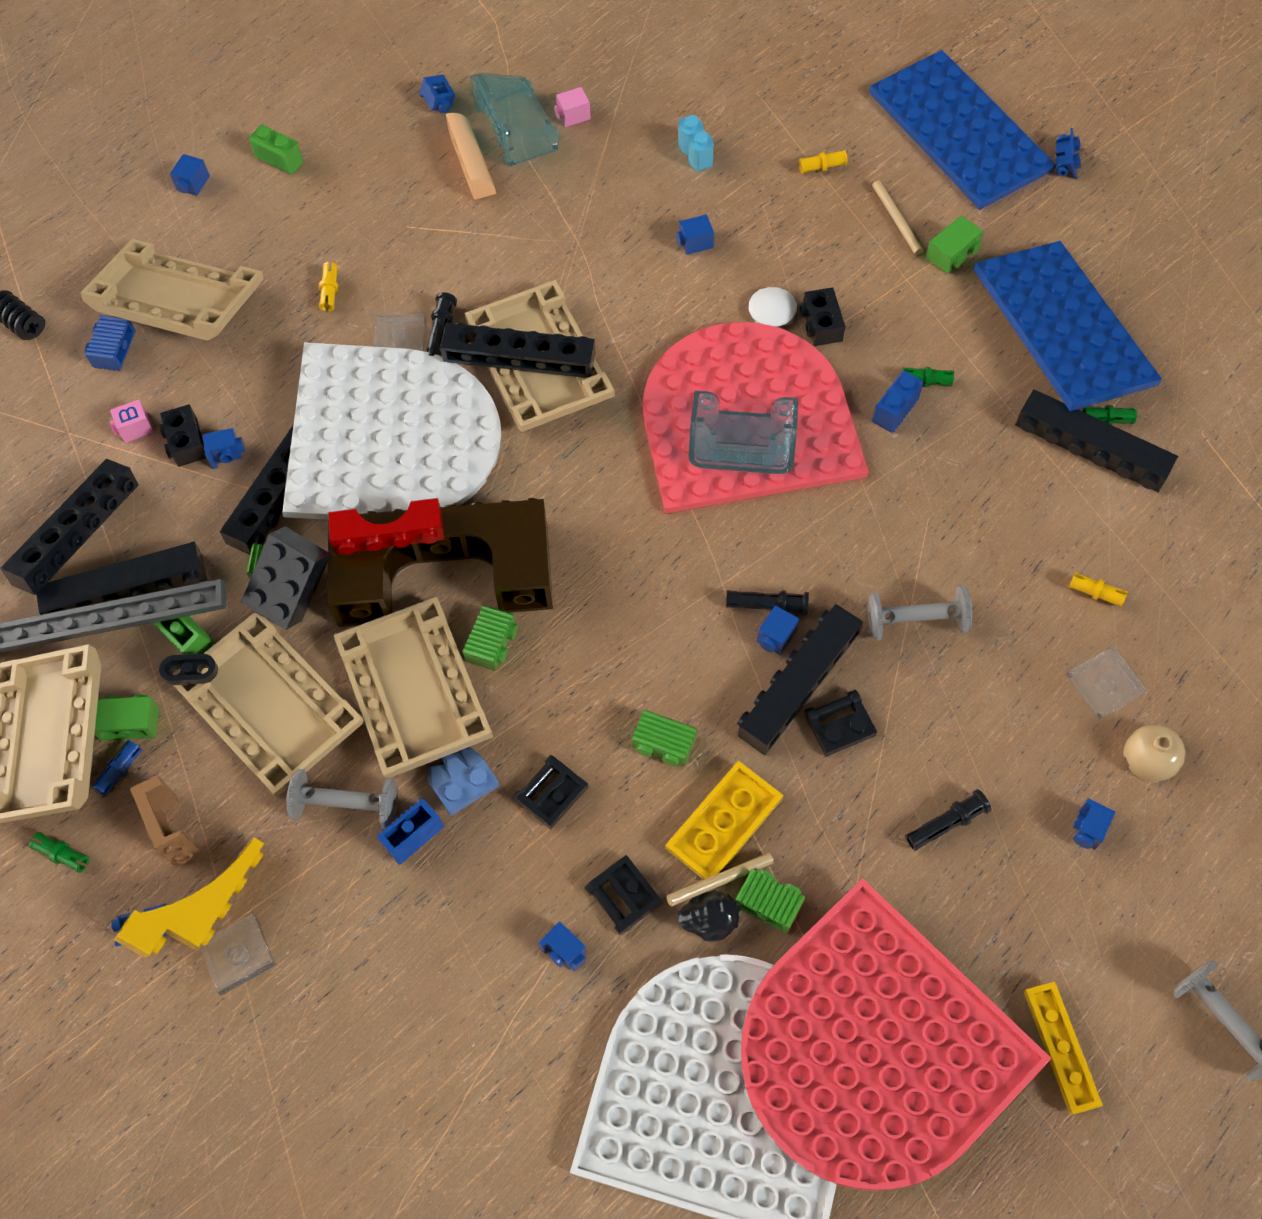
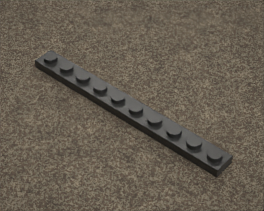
M218 579L0 623V653L226 609V582Z

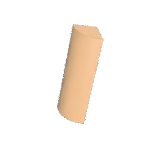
M447 113L446 119L449 134L473 199L476 200L495 195L496 190L469 120L459 113Z

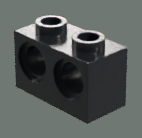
M834 288L804 292L803 302L800 303V313L802 318H806V334L812 338L813 345L819 346L843 342L845 323Z
M188 404L161 412L162 423L159 424V429L163 438H167L168 443L164 444V448L168 458H173L178 467L206 459L200 426L191 405Z

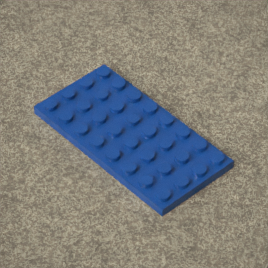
M943 50L870 86L869 93L979 210L1054 171L1056 164Z
M1061 241L975 263L974 272L1070 411L1159 386L1162 378Z

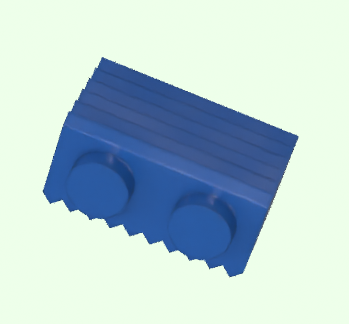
M100 315L98 323H95L93 326L92 339L85 346V356L92 367L112 369L114 371L121 370L136 332L132 322L118 317Z
M902 371L877 403L872 421L891 433L895 432V429L903 422V419L906 418L911 408L919 400L923 381L906 371Z
M419 799V802H415L414 806H410V810H405V814H401L400 818H396V822H392L391 826H387V830H382V834L378 833L377 838L396 863L401 865L443 829L444 826L438 814L424 799Z

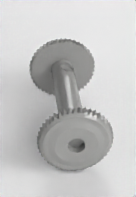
M958 585L955 591L954 602L886 608L881 607V601L877 592L872 593L868 598L867 607L871 635L875 640H881L883 624L956 618L960 632L967 633L972 626L973 618L969 591L963 585ZM953 607L954 611L950 613L949 609ZM886 613H890L888 618H885Z
M303 769L297 770L289 782L287 812L293 820H299L304 811L305 804L379 811V821L382 829H387V826H391V823L394 821L398 802V787L393 778H387L382 794L308 787L307 773Z
M1209 961L1184 978L1174 989L1173 996L1178 998L1189 989H1192L1257 1062L1245 1075L1247 1080L1256 1081L1262 1077V1039L1206 978L1219 965L1216 961Z

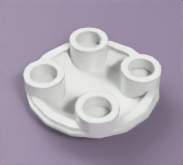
M767 287L760 289L752 295L749 301V312L755 323L774 327L787 326L794 321L797 303L794 296L788 291L779 287Z

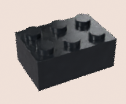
M283 527L269 533L241 603L285 630L291 628L303 620L331 554L288 527Z

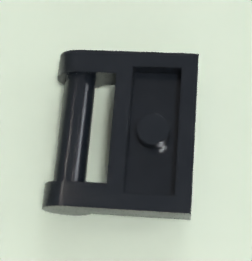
M856 689L847 692V696L818 708L810 707L804 710L805 718L825 757L877 735V730L863 706L861 697ZM847 707H852L854 713L821 725L820 718Z
M549 755L544 761L545 765L522 791L518 790L512 798L518 805L529 811L549 829H552L589 786L587 782L556 757ZM553 772L558 773L559 775L533 802L530 799L531 796Z
M627 855L584 887L590 896L593 895L614 922L616 925L614 929L620 936L628 932L637 922L662 904L661 898ZM608 882L632 912L627 917L623 916L602 888Z

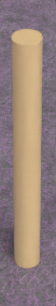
M875 181L872 187L914 254L920 255L923 252L920 243L881 181Z
M770 853L759 856L667 895V901L670 906L677 905L748 875L751 869L757 871L774 863L773 857Z

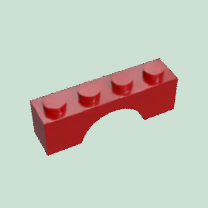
M438 498L411 501L404 515L388 524L370 523L364 520L356 509L328 512L330 543L335 554L348 555L355 551H378L385 547H406L415 543L431 544L438 540H444L442 510Z

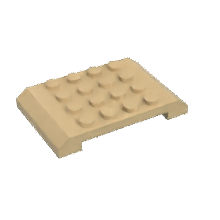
M131 239L82 290L81 296L82 300L96 312L208 341L218 336L264 278L263 271L240 266L236 272L157 253L155 252L154 244Z
M556 280L465 313L468 325L473 326L485 325L491 328H511L518 331H536L573 337L583 336L566 305L565 296ZM594 360L592 376L589 378L488 367L517 428L521 432L615 397L614 388L606 373L601 371L596 360Z
M437 597L333 635L385 780L493 738L492 731Z
M254 612L204 653L212 656L218 665V674L211 682L205 684L173 685L276 798L288 788L291 777L297 770L303 769L305 772L310 770L364 723L363 718L345 699L343 700L276 631L275 627L257 612ZM204 668L200 674L207 672L208 668Z
M88 644L0 663V823L78 810L88 799L101 663L96 648Z

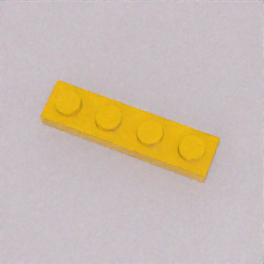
M1056 982L1026 989L1024 995L1045 1051L1052 1058L1050 1064L1070 1116L1102 1107V1101Z

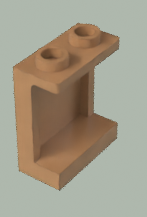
M158 775L130 788L153 845L159 853L174 865L189 861L194 854L199 852L198 846L182 830L172 833L163 811L178 804L179 801L175 793Z

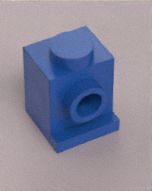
M444 74L423 78L419 92L420 97H424L431 111L447 112L452 107L455 93Z
M233 428L203 434L205 456L212 469L218 468V463H230L234 460L242 459V452H245L244 441L242 437H237Z
M1087 798L1078 811L1080 813L1073 824V828L1077 829L1073 839L1077 845L1095 850L1103 842L1116 811Z
M560 921L538 943L540 950L544 954L548 950L551 951L548 956L560 968L565 965L569 970L576 971L586 960L584 956L587 953L586 946Z

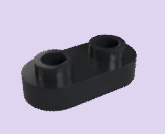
M208 654L171 655L161 662L159 673L164 681L170 685L205 684L211 682L217 676L218 665L213 657ZM204 668H208L207 672L200 674ZM180 669V672L177 675H173V672L175 670Z

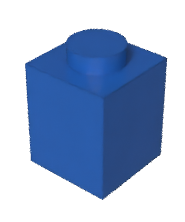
M186 154L181 156L170 172L176 190L195 196L199 194L210 177L203 159Z
M707 214L679 221V231L676 232L677 242L679 246H683L686 255L714 247V230Z
M775 605L758 630L757 642L764 650L781 655L797 631L799 618Z

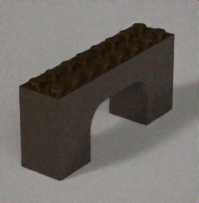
M527 498L522 501L501 500L497 503L484 504L475 502L471 505H446L441 507L444 540H438L431 544L415 543L406 547H385L378 551H355L348 555L335 554L330 543L328 518V552L331 556L328 559L327 604L338 627L358 626L391 614L392 584L396 575L405 567L417 563L465 559L485 561L493 567L494 591L499 610L513 613L553 609L548 524L544 499ZM393 509L389 512L367 511L359 515L364 520L373 524H388L399 519L407 510Z

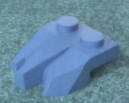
M471 747L440 758L442 763L439 765L428 766L427 781L450 817L500 786L485 760Z

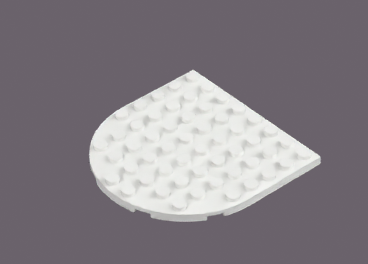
M304 342L282 511L283 517L328 520V512L356 509L359 514H364L367 511L389 512L393 509L407 510L411 501L438 498L440 507L450 504L462 505L486 483V479L493 467H495L499 456L501 424L497 408L490 394L479 380L465 368L456 363L443 362L442 356L436 354L429 356V352L404 348Z
M727 954L700 959L694 958L664 970L639 989L638 993L628 1003L626 1008L623 1009L611 1031L570 1174L714 1219H829L836 1184L808 1172L791 1160L775 1144L758 1120L745 1088L741 1064V1041L745 1016L758 985L774 966L773 964L746 956Z

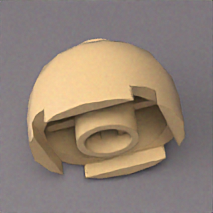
M1147 724L1135 730L1125 742L1123 755L1130 765L1128 768L1134 775L1147 782L1159 783L1160 781L1169 780L1177 774L1184 764L1186 751L1184 742L1174 730L1160 724Z

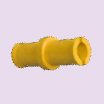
M846 150L827 154L820 152L817 156L799 158L800 173L803 174L820 169L821 171H827V168L847 165Z
M329 262L323 264L322 281L319 282V290L321 291L319 309L326 311V303H328V312H331L335 308V293L338 292V284L336 283L338 266L332 263L331 271H329Z
M1075 572L1069 586L1070 589L1072 588L1091 595L1092 599L1096 601L1099 598L1121 608L1128 594V591L1104 583L1105 580L1103 579L1097 581L1078 574V572Z

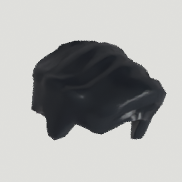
M712 890L691 898L688 904H685L680 909L677 917L680 926L684 930L696 934L704 941L714 942L725 939L732 933L734 928L738 927L741 907L736 905V901L729 894Z

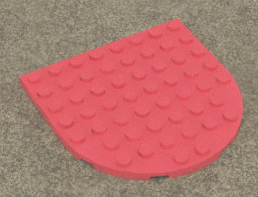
M732 322L710 326L698 330L675 343L658 360L648 377L643 396V420L665 514L868 477L869 472L842 385L835 370L814 346L789 331L771 325L751 322Z
M863 878L767 972L750 1002L745 1016L741 1041V1064L745 1088L758 1120L775 1144L791 1160L817 1177L836 1185L868 1191H885L909 1187L921 1183L948 1168L969 1149L1052 1059Z

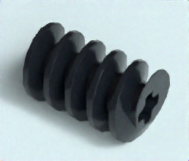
M8 290L0 291V323L4 324L6 328L23 340H31L39 336L44 330L45 319L32 310L30 306L26 305L25 302L19 300L12 292Z

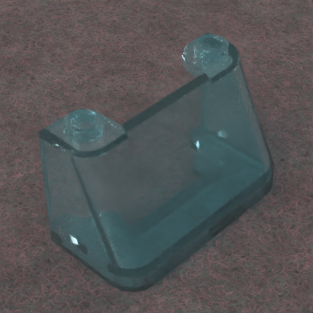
M477 73L470 76L474 105L478 113L485 112L497 135L498 145L504 149L503 160L507 167L558 150L557 140L560 139L559 131L549 121L534 93L533 84L530 79L527 80L525 76Z
M695 391L689 441V461L694 466L707 469L785 474L792 469L797 438L798 398H778L772 403L770 414L721 411L719 410L720 402L717 395L708 391Z

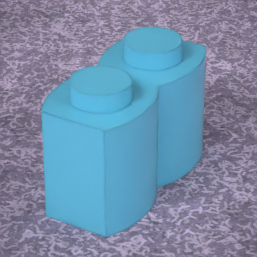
M695 115L679 119L678 145L681 151L688 155L689 164L696 171L713 166V139L703 130L701 120Z

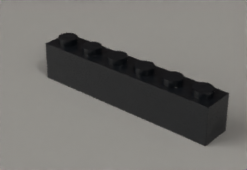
M1033 389L1024 404L1015 426L1020 427L1025 432L1035 434L1051 444H1056L1069 450L1074 455L1086 458L1097 466L1105 467L1123 478H1128L1141 484L1144 488L1158 493L1178 458L1176 454L1078 409L1070 411L1065 403Z
M194 541L47 582L36 596L39 614L44 615L208 581L203 555Z
M837 604L830 611L826 609L817 622L819 624L814 631L810 629L802 640L803 646L800 650L794 649L786 660L788 665L783 671L778 670L773 675L770 684H772L767 691L762 690L754 701L755 707L750 713L745 711L737 723L739 725L738 737L764 755L772 748L860 634L863 621Z

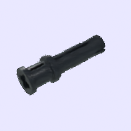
M440 292L436 295V308L431 314L433 325L425 351L429 352V356L441 355L440 345L445 324L452 323L453 321L452 311L457 305V298L450 293Z
M727 590L726 608L772 610L776 605L786 612L802 613L803 616H807L809 592L793 594L782 590L779 591V594Z
M976 789L972 792V796L961 802L956 801L952 803L950 810L906 834L905 838L912 850L917 851L925 844L937 839L959 825L967 826L971 823V819L976 816L991 812V805L983 792Z

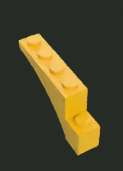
M254 837L220 876L194 894L173 904L140 913L134 910L114 940L144 958L150 956L151 953L158 954L167 938L163 937L164 933L193 950L199 948L201 944L206 946L215 933V930L211 927L217 918L222 920L232 905L228 900L234 892L239 894L248 879L244 877L249 867L254 869L261 860L263 853L260 850L264 843Z

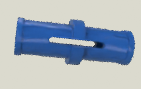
M127 740L118 754L112 760H108L104 772L91 787L107 797L120 778L127 775V769L143 750L134 742Z

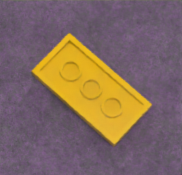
M738 760L668 841L665 849L703 880L719 874L783 800L784 795Z

